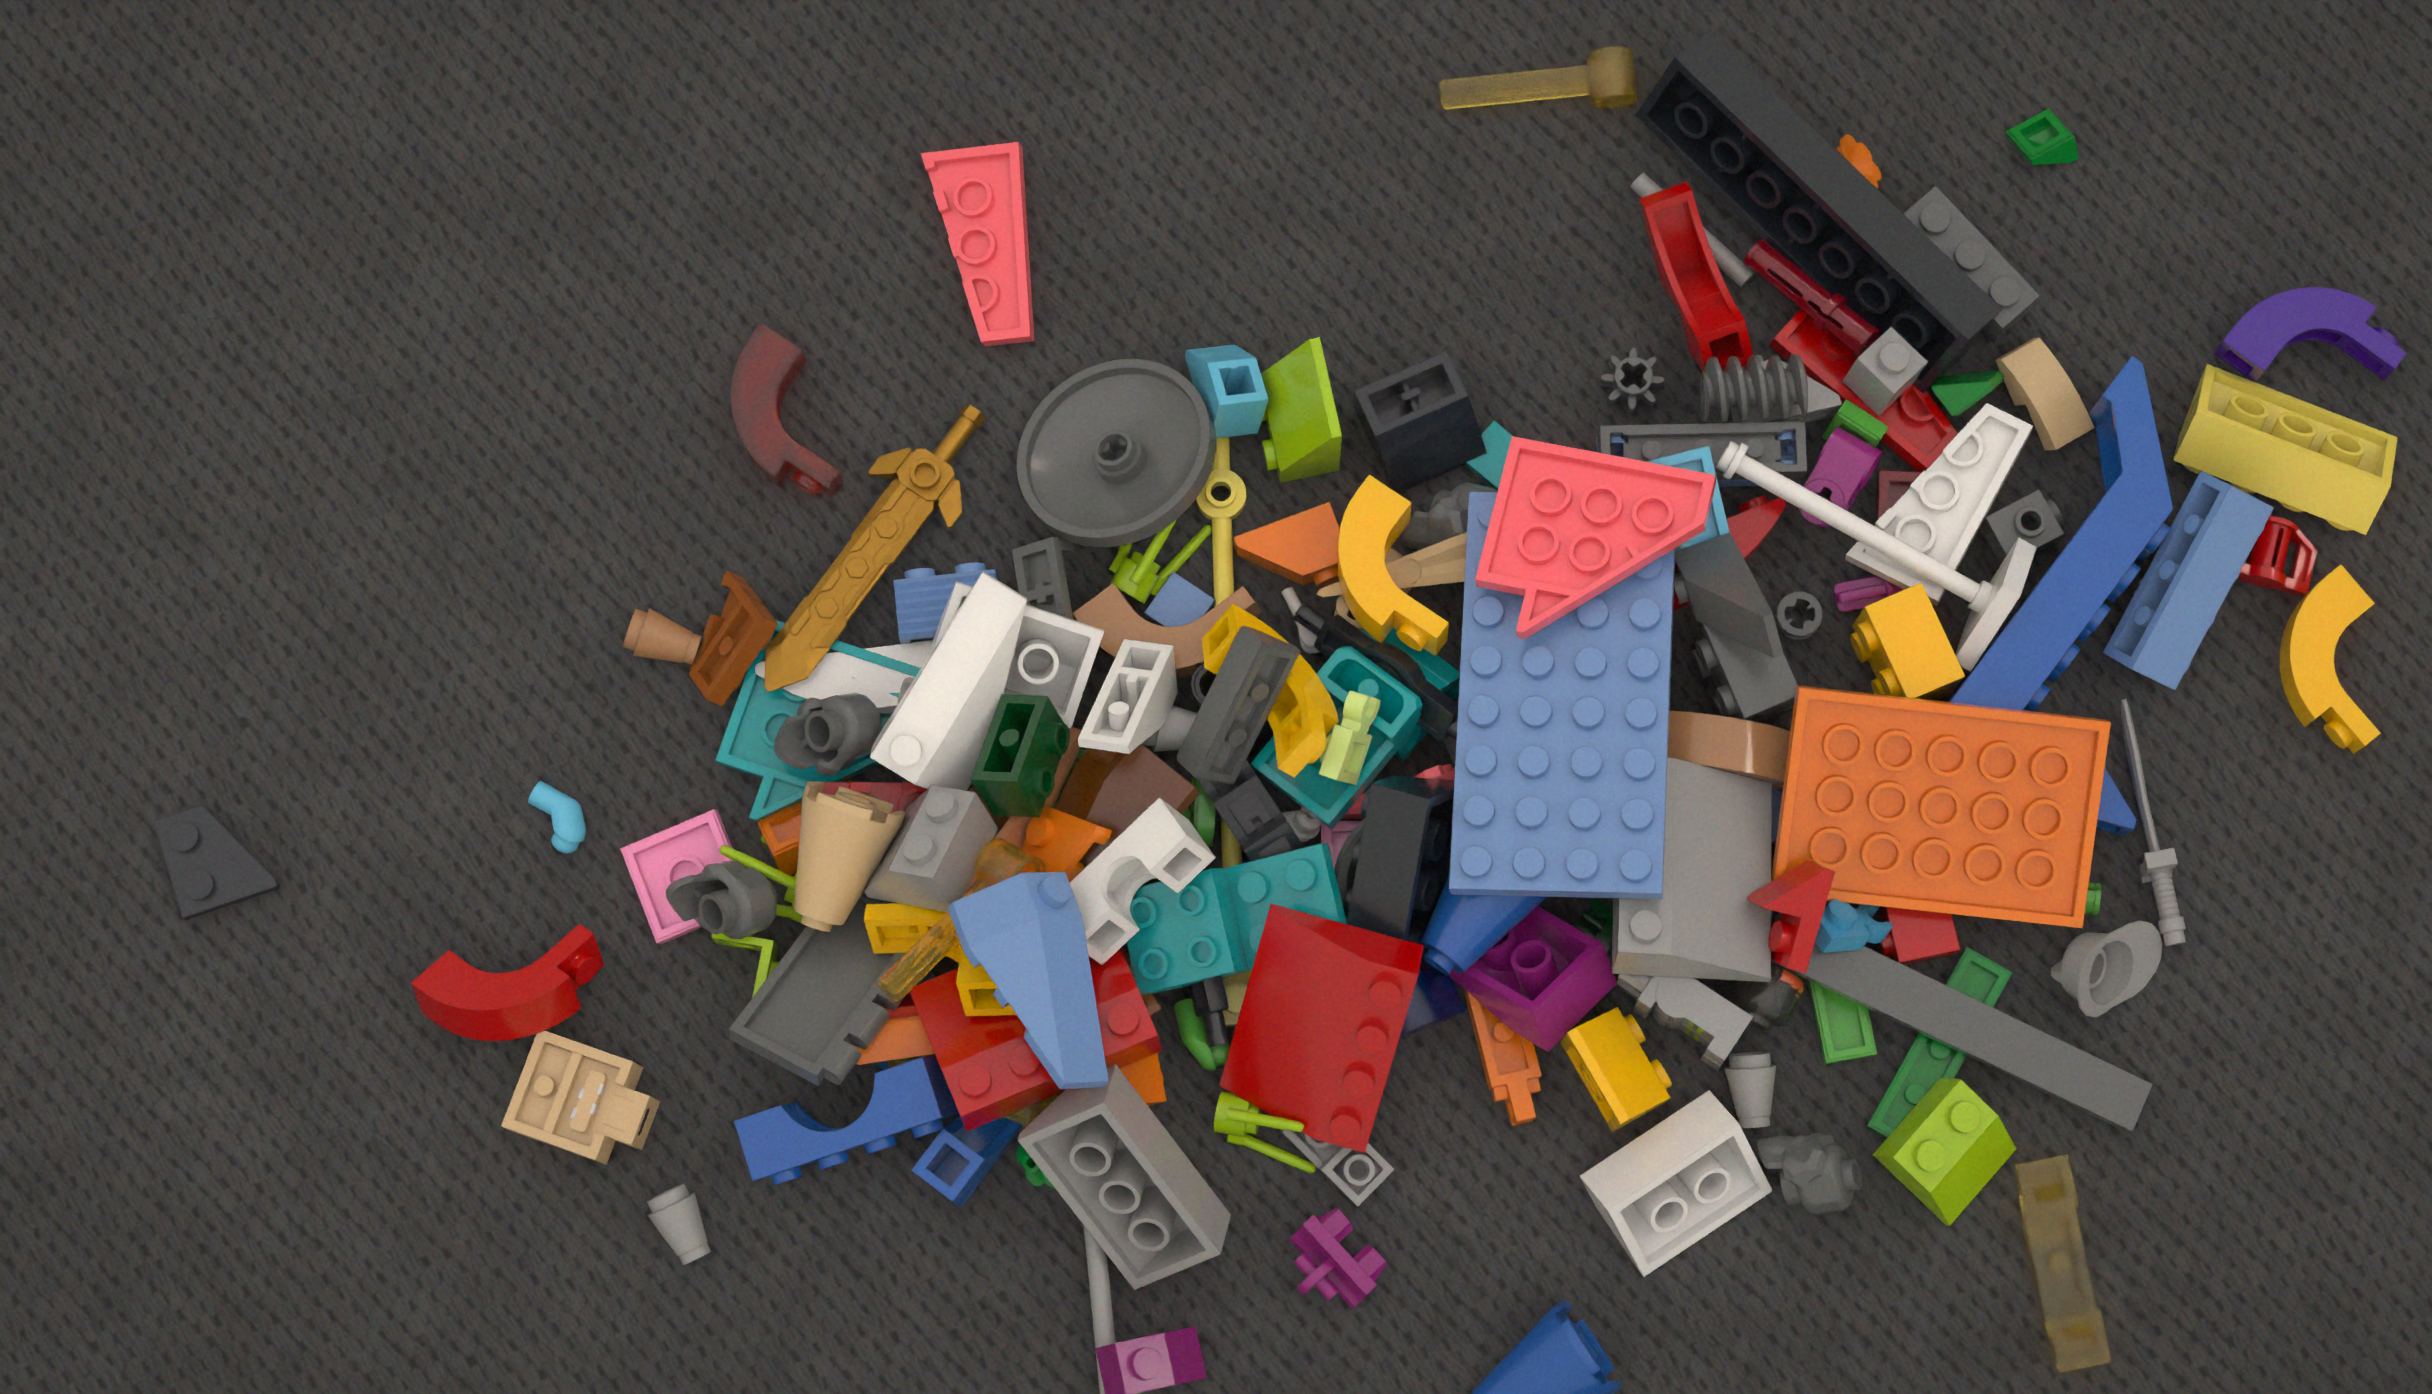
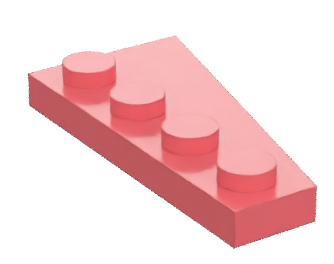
M1019 142L921 153L925 169L929 174L934 189L933 194L939 212L942 214L949 236L948 241L963 280L962 284L980 341L985 347L1034 341L1022 146Z

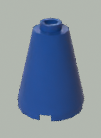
M1449 872L1420 943L1424 945L1423 948L1427 951L1423 959L1430 966L1445 975H1449L1452 970L1464 973L1548 897L1454 895L1449 890Z
M1561 1300L1549 1309L1475 1387L1472 1394H1614L1621 1389L1620 1380H1608L1606 1375L1614 1370L1610 1359L1583 1319L1573 1324L1567 1317L1566 1313L1574 1308L1567 1301Z

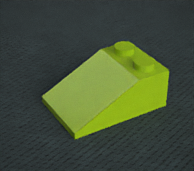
M1320 337L1309 339L1261 373L1269 399L1262 421L1267 422L1270 439L1262 441V448L1267 470L1277 469L1280 483L1339 471L1342 434Z

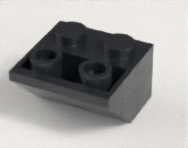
M1447 350L1354 390L1353 407L1391 489L1398 494L1463 466L1466 462L1487 453L1469 396Z

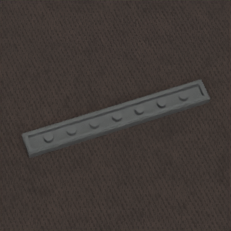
M1774 912L1771 919V928L1780 919L1781 912ZM1815 943L1806 973L1787 969L2126 1132L2133 1131L2153 1085L1865 946L1862 950L1822 953ZM1771 960L1772 963H1774V964H1776V965H1778V966H1780V967H1782V968H1785V967H1783L1782 965H1780V964H1778V963H1776V962H1774V961Z

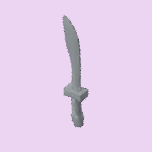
M2127 699L2121 700V719L2125 750L2149 852L2144 853L2143 863L2139 866L2142 883L2152 882L2160 921H2158L2160 934H2163L2165 946L2186 943L2184 935L2186 927L2184 917L2179 914L2180 911L2172 881L2173 868L2178 864L2174 848L2160 850L2147 797L2131 711Z

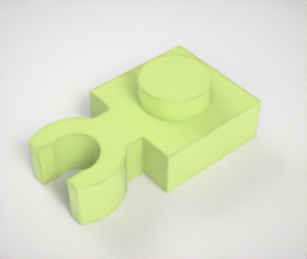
M1351 690L1349 691L1344 703L1341 726L1335 724L1332 734L1326 737L1327 743L1320 756L1322 765L1319 775L1357 785L1372 739V735L1367 733L1377 716L1381 700Z

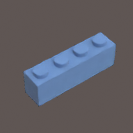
M2201 471L2103 653L2128 668L2176 690L2206 632L2213 624L2215 616L2232 584L2238 578L2245 560L2257 538L2262 533L2274 507Z

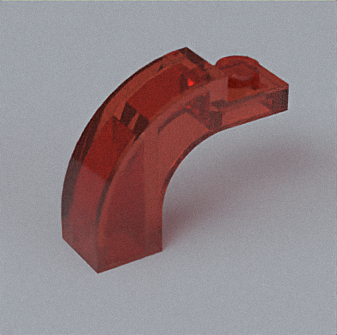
M760 323L744 346L736 363L732 378L731 406L739 436L755 465L778 487L781 486L790 471L795 474L791 480L804 491L817 496L821 490L833 498L844 482L840 471L791 439L784 431L781 423L783 398L807 362L803 351Z

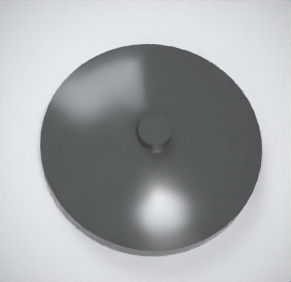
M1119 359L1096 364L1074 374L1053 389L1042 400L1028 420L1017 453V477L1020 489L1036 517L1045 527L1062 539L1090 547H1115L1134 543L1148 538L1169 526L1199 496L1214 463L1216 452L1215 426L1209 409L1195 386L1186 377L1169 366L1143 359Z

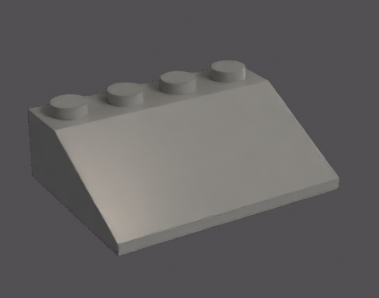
M1668 758L1663 899L1613 898V974L1770 982L1771 951L1768 946V938L1771 930V910L1748 901L1747 896L1771 882L1772 783L1676 758Z

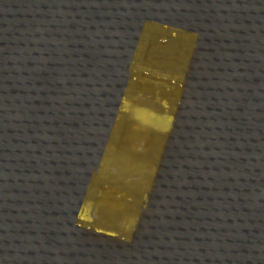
M2066 1154L2015 1164L2018 1196L2028 1255L2043 1322L2058 1372H2065L2111 1363L2101 1310L2096 1309L2075 1209L2079 1204L2069 1156Z

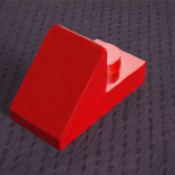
M1806 860L1747 896L1748 901L1762 908L1781 912L1780 919L1773 924L1768 938L1772 961L1787 969L1806 973L1835 871Z

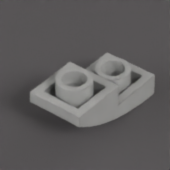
M1280 1131L1356 1206H1359L1394 1170L1369 1143L1365 1153L1313 1139L1303 1132Z

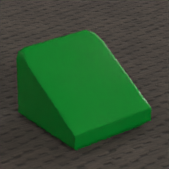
M2001 371L1946 375L1934 383L1931 388L1952 416H1958L2003 382L2002 378H2004V375Z

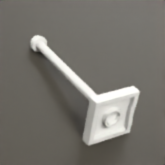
M1730 441L1716 466L1717 469L1724 472L1723 477L1730 480L1733 474L1737 473L1968 601V608L1971 609L1955 655L1961 667L1970 672L1972 671L2021 596L2037 548L2036 546L2018 538L1990 583L1983 580L1978 584L1745 455L1749 447L1746 444L1741 443L1738 445Z

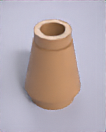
M649 608L648 612L635 609L623 648L634 651L633 656L678 663L684 662L692 665L702 636L694 634L692 631Z

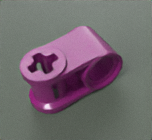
M1836 427L1825 443L1816 461L1815 468L1804 487L1820 496H1824L1828 490L1832 491L1830 500L1848 511L1859 491L1863 489L1873 474L1883 451L1844 429ZM1799 508L1802 516L1814 525L1832 527Z

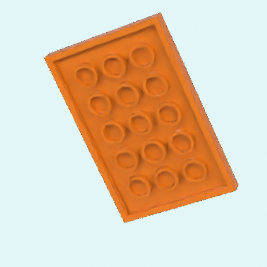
M1796 685L1771 881L1808 860L1835 871L1827 898L1828 901L1837 899L1846 903L2083 928L2111 722L2105 719Z

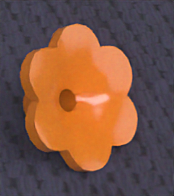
M1846 134L1840 138V146L1836 148L1837 151L1878 189L1881 172L1872 161L1870 151L1863 143H1857L1851 135Z

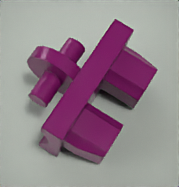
M1337 1208L1318 1219L1312 1215L1289 1239L1302 1253L1293 1263L1307 1277L1296 1289L1304 1296L1315 1286L1328 1301L1338 1293L1350 1308L1353 1309L1377 1286L1374 1281L1387 1263L1369 1245L1363 1248L1355 1257L1352 1258L1341 1246L1340 1242L1349 1235L1353 1227L1351 1222Z

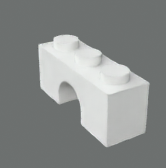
M1160 797L1070 882L1083 918L1088 955L1101 965L1140 930L1131 916L1130 906L1134 894L1141 885L1151 879L1158 878L1176 893H1179L1216 858L1190 821Z

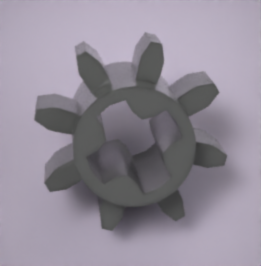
M1632 348L1628 358L1622 361L1612 355L1609 358L1608 364L1615 373L1601 375L1599 385L1611 387L1612 393L1608 398L1607 405L1611 406L1619 401L1627 405L1628 415H1632L1635 405L1640 402L1652 408L1656 399L1649 391V388L1659 389L1664 384L1663 377L1653 376L1652 370L1657 359L1652 357L1645 361L1637 357L1636 348ZM1637 374L1642 378L1639 387L1633 384L1626 388L1622 385L1625 375L1632 378Z

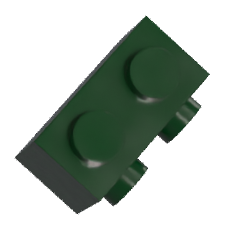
M1001 694L970 779L993 815L1040 818L1046 798L1053 791L1054 776L1062 754L1068 749L1070 732L1048 696Z

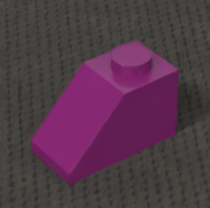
M1196 1326L1095 1348L1105 1394H1136L1207 1378Z

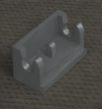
M1050 537L1012 549L1018 592L1027 598L1026 604L1073 620L1063 554H1075L1073 543L1059 540L1058 537Z

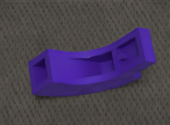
M2323 287L2287 290L2263 300L2250 309L2237 322L2214 351L2216 356L2253 382L2257 381L2281 350L2302 341H2321L2331 344L2348 354L2382 380L2387 378L2407 353L2398 347L2399 343L2391 333L2380 327L2372 328L2365 323L2377 308L2376 306L2354 294Z

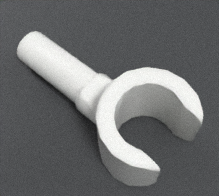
M1288 587L1282 591V595L1293 616H1295L1296 611L1302 604L1293 587ZM1295 621L1303 651L1309 654L1320 652L1314 647L1317 636Z

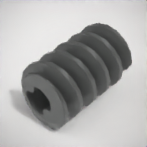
M1791 354L1785 369L1778 355H1771L1768 358L1765 370L1759 357L1756 355H1751L1748 358L1744 370L1738 357L1730 356L1724 371H1722L1718 358L1709 357L1704 371L1700 373L1699 393L1702 422H1707L1711 407L1717 408L1722 422L1728 420L1732 407L1738 408L1742 421H1748L1752 406H1758L1763 420L1769 419L1773 405H1778L1783 420L1789 419L1793 405H1799L1804 419L1807 416V374L1801 357L1798 354Z

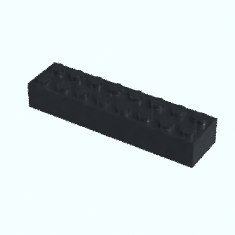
M1711 29L1673 58L1635 114L1769 245L1797 267L1801 268L1831 294L1840 293L1848 300L1847 306L1873 327H1877L1880 330L1878 338L1892 327L1926 359L1928 363L1913 383L1922 393L1927 391L1958 363L2003 310Z

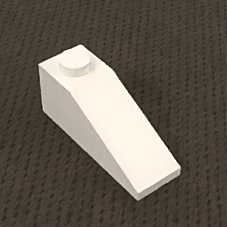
M1128 639L1123 640L1078 737L1079 747L1130 754L1164 725L1178 694L1174 646Z

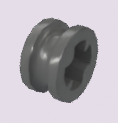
M1803 591L1792 592L1786 595L1780 601L1775 612V623L1778 631L1786 638L1792 640H1804L1811 637L1820 626L1823 618L1822 607L1819 601L1813 595ZM1796 603L1807 607L1804 611L1805 614L1808 612L1812 614V621H1805L1801 628L1792 627L1790 624L1793 619L1786 620L1785 611H1792Z

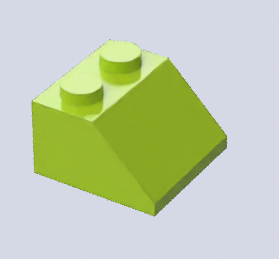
M1939 1078L1876 1150L1873 1156L1946 1226H1950L2014 1153L2016 1147L1999 1116L1961 1079Z

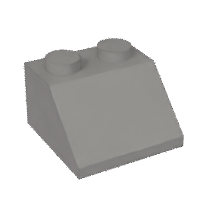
M931 785L906 808L903 825L864 890L868 898L948 913V907L952 902L964 898L998 827L977 793Z

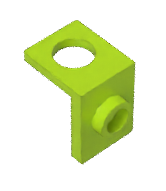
M712 933L711 938L716 944L761 951L753 992L754 996L779 962H776L779 946L774 940L750 936L744 939H731L723 933Z

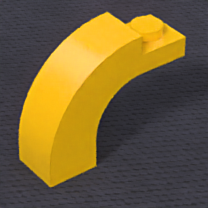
M1368 475L1350 500L1340 526L1338 575L1342 594L1355 619L1378 642L1382 643L1394 628L1397 630L1396 634L1399 639L1407 646L1417 651H1421L1424 648L1436 656L1447 641L1449 622L1400 590L1392 581L1385 565V558L1389 549L1410 522L1411 502L1371 475Z
M2341 564L2310 590L2291 614L2281 642L2280 672L2288 702L2302 725L2306 727L2321 715L2327 722L2324 725V730L2329 738L2342 749L2348 747L2355 754L2381 733L2339 683L2334 666V654L2339 637L2346 627L2375 603Z
M1232 604L1202 637L1204 668L1217 675L1242 626L1251 627L1284 642L1287 641L1264 622L1237 605ZM1300 654L1267 717L1274 734L1277 767L1294 778L1308 763H1314L1321 756L1327 743L1326 735L1339 722L1335 705L1326 687Z
M895 902L889 904H866L864 923L874 954L929 952L948 956L959 963L956 985L965 1016L1016 1015L1010 1005L1002 1008L993 995L997 986L983 966L980 965L974 968L964 954L948 912Z

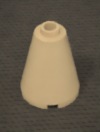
M807 782L802 797L794 910L803 915L802 924L813 929L830 932L832 925H844L903 825L906 812L899 810L891 813L893 804L849 788L839 786L836 794L831 795L822 793L825 783Z

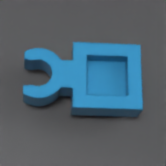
M1837 899L1827 900L1815 943L1822 953L1862 950L1866 942L1875 944L1883 942L1893 928L1891 922H1877L1872 919L1880 906L1860 904L1858 908H1853L1849 903L1841 902Z

